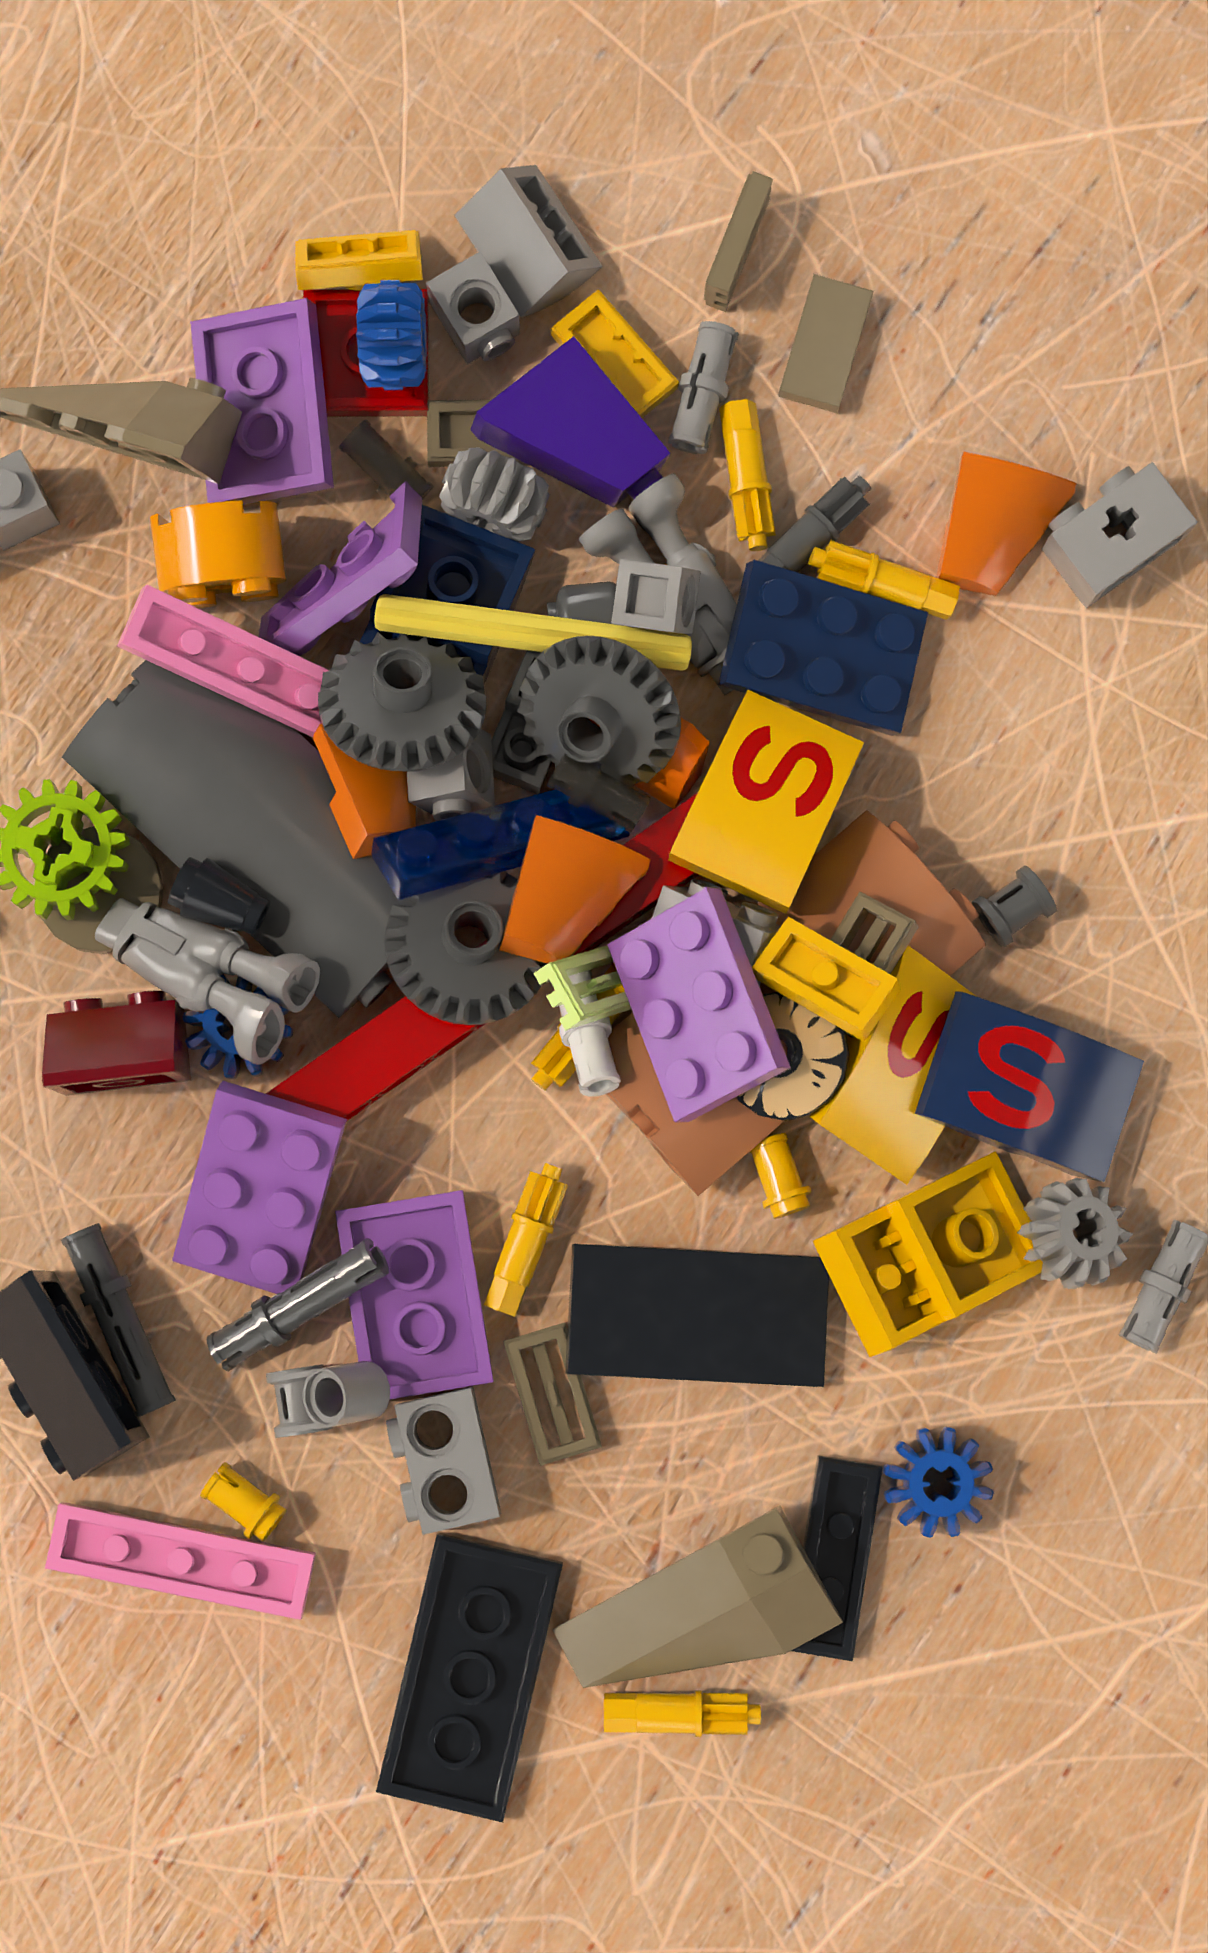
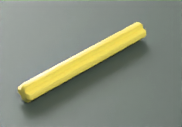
M383 594L379 596L375 610L374 623L375 628L379 631L543 652L551 645L564 639L576 636H598L624 643L639 651L656 667L672 670H686L690 663L692 650L691 637L682 633Z

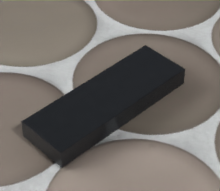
M817 1455L803 1548L843 1623L791 1650L793 1652L853 1661L883 1467L880 1465Z

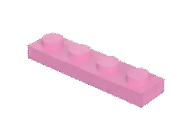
M145 585L141 589L117 647L313 737L319 724H322L318 709V692L321 689L323 672L329 670L154 587Z
M61 1502L58 1504L45 1569L301 1620L304 1615L316 1553Z

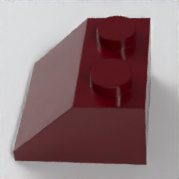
M145 991L128 994V1005L103 1008L101 998H85L64 1002V1012L47 1014L42 1065L43 1087L62 1095H74L191 1081L189 1052L185 1042L187 1033L186 1023L183 1021L184 1008L179 1005L176 999L167 1000L166 992Z

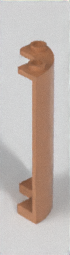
M868 810L863 812L812 857L786 914L761 902L757 904L777 913L779 916L776 924L782 926L787 917H790L831 940L858 893L862 892L915 920L919 928L908 945L949 976L954 974L986 946L983 938L972 924L979 917V914L971 902L956 888L949 892L945 889L933 873L914 854L919 850V847L914 838L900 823L894 820L886 826ZM868 914L848 947V951L853 954L855 953L875 921V915ZM891 925L869 963L874 964L895 926ZM760 983L759 988L762 995L777 992L767 985ZM633 1012L612 1029L611 1034L608 1036L616 1071L620 1076L621 1082H619L618 1088L606 1094L607 1097L639 1128L664 1162L697 1196L702 1194L784 1122L757 1115L740 1103L736 1097L690 1122H674ZM781 1041L782 1047L787 1056V1046L783 1041Z

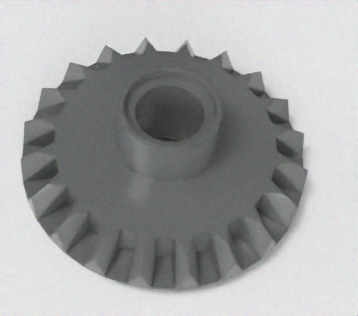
M377 632L372 642L363 644L354 640L348 654L335 655L330 671L323 672L321 689L318 692V709L322 725L329 738L348 756L368 766L383 770L415 771L435 767L459 755L474 741L485 719L486 695L483 676L476 674L471 657H460L452 643L440 646L435 644L430 637L414 639L410 638L407 634H400L397 638L386 639Z
M576 636L559 641L545 649L534 660L519 688L522 692V700L517 712L524 715L526 721L523 735L533 737L537 744L536 756L546 755L555 764V774L567 772L576 777L577 786L589 782L597 784L601 792L614 786H621L627 791L639 782L648 783L661 769L665 768L677 748L681 731V716L678 701L672 687L658 667L639 651L624 643L598 636ZM588 718L594 720L599 726L593 724Z
M478 859L471 863H455L451 860L442 867L434 870L427 869L418 879L411 884H407L392 906L385 931V954L388 967L395 982L405 996L418 1008L431 1016L443 1021L464 1025L495 1022L520 1010L537 994L542 986L537 981L534 973L547 965V963L499 951L513 894L518 883V879L508 874L503 866L495 868L483 865ZM472 926L484 933L487 943L479 948H469L458 942L454 932L461 927Z

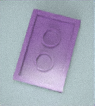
M304 298L190 321L196 379L224 388L226 390L224 399L242 411L220 483L217 484L206 480L208 503L243 501L244 505L334 488L316 305L309 299Z
M706 887L607 944L674 1122H690L791 1068L721 888Z
M222 1081L215 1093L172 1261L275 1294L283 1292L301 1280L305 1273L347 1119Z
M463 1190L335 1211L342 1255L368 1238L373 1241L374 1247H379L388 1263L389 1274L379 1278L370 1285H366L348 1298L358 1362L370 1361L382 1368L390 1385V1399L494 1382Z

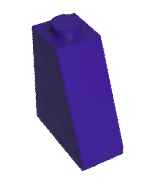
M574 336L479 409L470 429L478 440L613 508L629 495L634 500L652 484L664 478L659 471L671 454Z

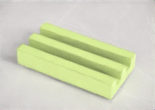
M608 945L550 962L534 973L540 985L548 982L552 983L555 991L546 996L552 1008L564 1005L568 1014L559 1019L565 1031L631 1009L625 992L585 1005L581 1000L582 998L623 986L617 971L574 985L569 978L571 975L612 963L613 958Z

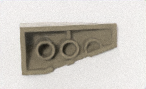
M189 378L187 387L168 381L0 388V418L217 484L220 483L242 411L224 399L226 393L224 388L196 378Z
M779 1505L552 1630L581 1686L586 1688L786 1654L843 1623L782 1507Z

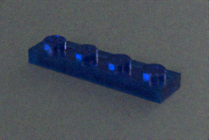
M588 782L373 838L372 858L397 899L401 900L521 867L536 815L588 831L611 841L630 836L633 818L612 788L600 790L596 783Z

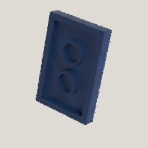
M754 559L747 563L718 685L743 693L750 690L777 703L890 736L900 734L928 612Z

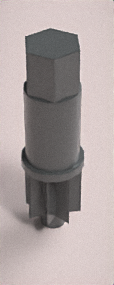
M859 475L851 483L846 477L841 478L813 506L809 505L805 509V514L758 561L798 573L809 562L814 547L823 549L830 540L836 541L840 536L839 534L870 505L864 496L871 490V486Z

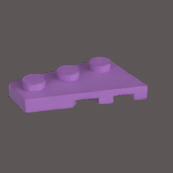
M405 481L389 496L395 504V508L373 529L363 521L347 536L349 542L340 552L336 564L330 569L324 564L316 565L261 617L259 637L293 654L302 656L312 649L320 639L321 634L339 621L346 623L357 617L366 607L369 599L387 586L396 588L403 584L413 574L418 565L422 497Z

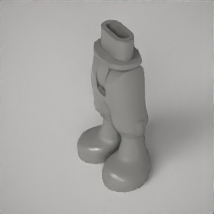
M672 473L652 484L632 501L628 510L637 523L657 544L667 559V565L701 571L693 633L687 634L691 637L692 641L690 662L699 669L697 672L701 677L710 674L718 685L737 604L715 568V556L697 543L689 544L679 526L677 509L684 498L685 488L677 475ZM623 509L615 510L603 517L579 537V541L585 551L592 556L608 557L618 564L620 559L654 563L637 537L635 526ZM718 685L724 696L733 691V689Z
M124 898L118 899L102 919L95 932L96 941L113 949L115 960L121 964H126L148 982L176 998L182 1008L197 1012L214 1008L227 1017L233 1026L234 1044L240 1057L257 1065L264 1064L269 1060L282 1040L285 1024L280 1006L295 1013L301 1011L312 999L319 983L320 967L318 963L303 954L289 953L273 957L249 951L248 943L236 930L227 928L222 930L201 921L181 917L180 913L159 908L151 902H145L139 907ZM221 975H237L261 988L269 998L230 985L225 982Z

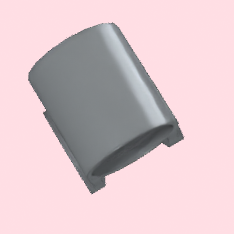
M370 1361L328 1367L320 1364L266 1373L267 1383L274 1385L280 1422L274 1428L275 1438L333 1429L335 1426L371 1420L383 1414L390 1400V1385L386 1374L380 1366Z

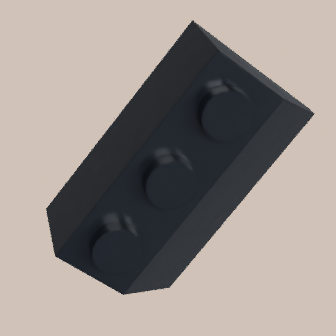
M30 1270L0 1291V1359H3L15 1380L8 1385V1389L17 1407L26 1418L35 1414L47 1435L45 1439L40 1441L42 1449L58 1474L68 1471L73 1481L82 1478L150 1437L140 1418H137L133 1406L54 1271Z

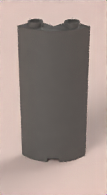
M145 660L131 673L134 680L121 691L116 700L112 701L107 698L76 735L62 758L180 869L189 857L201 862L209 858L256 891L259 896L269 900L270 906L258 932L251 936L273 957L296 953L303 954L317 962L320 967V978L314 995L338 1018L359 1001L368 1008L384 993L393 981L386 974L389 967L385 954V931L392 906L407 884L414 882L427 869L434 870L442 866L415 841L409 847L353 859L329 805L336 790L321 755L314 746L294 728Z

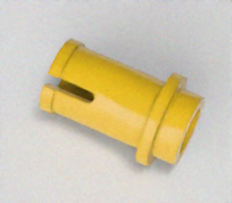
M785 1133L763 1139L749 1152L752 1154L767 1197L762 1202L763 1208H770L774 1219L785 1217L810 1207L806 1195L812 1192L810 1186L802 1185Z
M224 1462L218 1469L219 1475L215 1472L211 1476L200 1496L205 1500L208 1499L246 1529L243 1534L245 1537L250 1539L255 1535L260 1540L265 1541L278 1526L287 1511L278 1503L280 1496L273 1493L269 1497L232 1469L230 1464Z

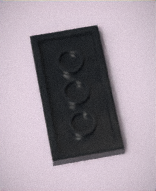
M572 1244L565 1374L824 1387L829 1274L820 1257Z
M437 1533L376 1793L503 1823L563 1562Z

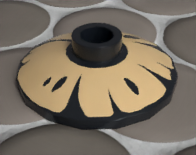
M779 992L765 994L763 998L779 1039L787 1046L786 1057L791 1068L736 1098L744 1106L762 1117L788 1121L810 1116L832 1100L845 1079L850 1055L846 1032Z

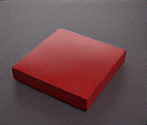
M350 289L303 290V299L307 298L316 305L327 417H427L429 400V298L427 289H420L423 292L426 314V373L419 387H404L403 390H384V387H368L362 379V375L359 372L356 337L357 298L360 291Z

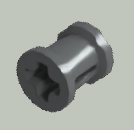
M1026 865L1016 871L1017 879L987 899L980 896L972 901V905L977 910L978 918L1001 947H1006L1012 943V934L1040 915L1048 918L1057 912L1056 904L1039 877Z

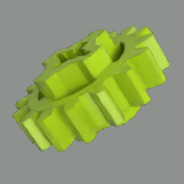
M50 779L43 780L42 795L36 798L26 788H21L18 792L23 805L18 810L3 804L0 807L1 814L8 820L6 827L0 828V867H5V871L0 873V889L8 890L17 886L11 902L23 909L34 899L35 914L46 920L51 914L53 906H58L61 915L66 920L74 919L75 904L80 902L92 912H95L99 909L94 896L96 892L101 889L106 893L115 895L118 891L114 883L109 879L111 872L128 871L129 865L115 854L116 850L129 846L130 840L125 833L111 831L123 819L115 809L107 810L100 814L99 812L103 808L106 799L95 790L83 800L82 786L74 780H70L64 794L59 793L56 785ZM50 811L49 818L32 828L27 827L35 818ZM83 815L94 824L99 836L100 846L85 841L81 834L84 825L81 821ZM63 837L72 847L69 855L58 854L54 862L46 854V849L48 845L59 846ZM18 854H23L33 861L35 865L33 874L35 879L34 885L23 875L18 861ZM84 872H90V875L84 881L67 889L70 880Z

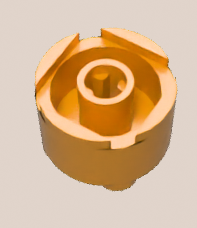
M224 501L170 509L171 523L158 513L150 517L159 590L198 609L217 605L215 594L232 592L233 596H241L242 602L278 598L277 585L286 581L277 504L271 501H259L261 513H244L243 501Z

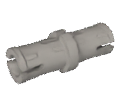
M704 321L699 325V333L689 370L681 375L678 389L682 392L673 430L668 440V443L672 444L674 448L693 454H706L708 451V442L718 405L725 402L729 391L725 379L734 345L739 335L738 332H735L734 328L713 321Z
M1173 1220L1165 1243L1151 1270L1145 1269L1139 1280L1143 1287L1131 1314L1119 1333L1120 1337L1157 1354L1166 1334L1165 1332L1180 1302L1186 1304L1191 1295V1291L1187 1288L1199 1260L1208 1246V1234L1184 1222L1181 1223L1178 1220Z

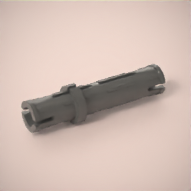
M100 1223L61 1239V1242L67 1249L85 1291L79 1295L84 1307L91 1305L111 1351L112 1358L118 1367L134 1404L135 1413L138 1418L176 1401V1399L170 1392L152 1350L151 1343L145 1334L126 1290L132 1286L127 1274L120 1276L101 1232Z
M366 1238L345 1254L315 1270L283 1292L271 1298L265 1295L251 1303L252 1310L245 1313L244 1316L207 1336V1346L217 1364L222 1362V1369L230 1371L261 1349L263 1350L271 1344L279 1347L289 1341L292 1336L290 1333L299 1328V1326L352 1296L353 1293L366 1285H370L379 1278L389 1274L388 1263L378 1246L374 1247L371 1239Z

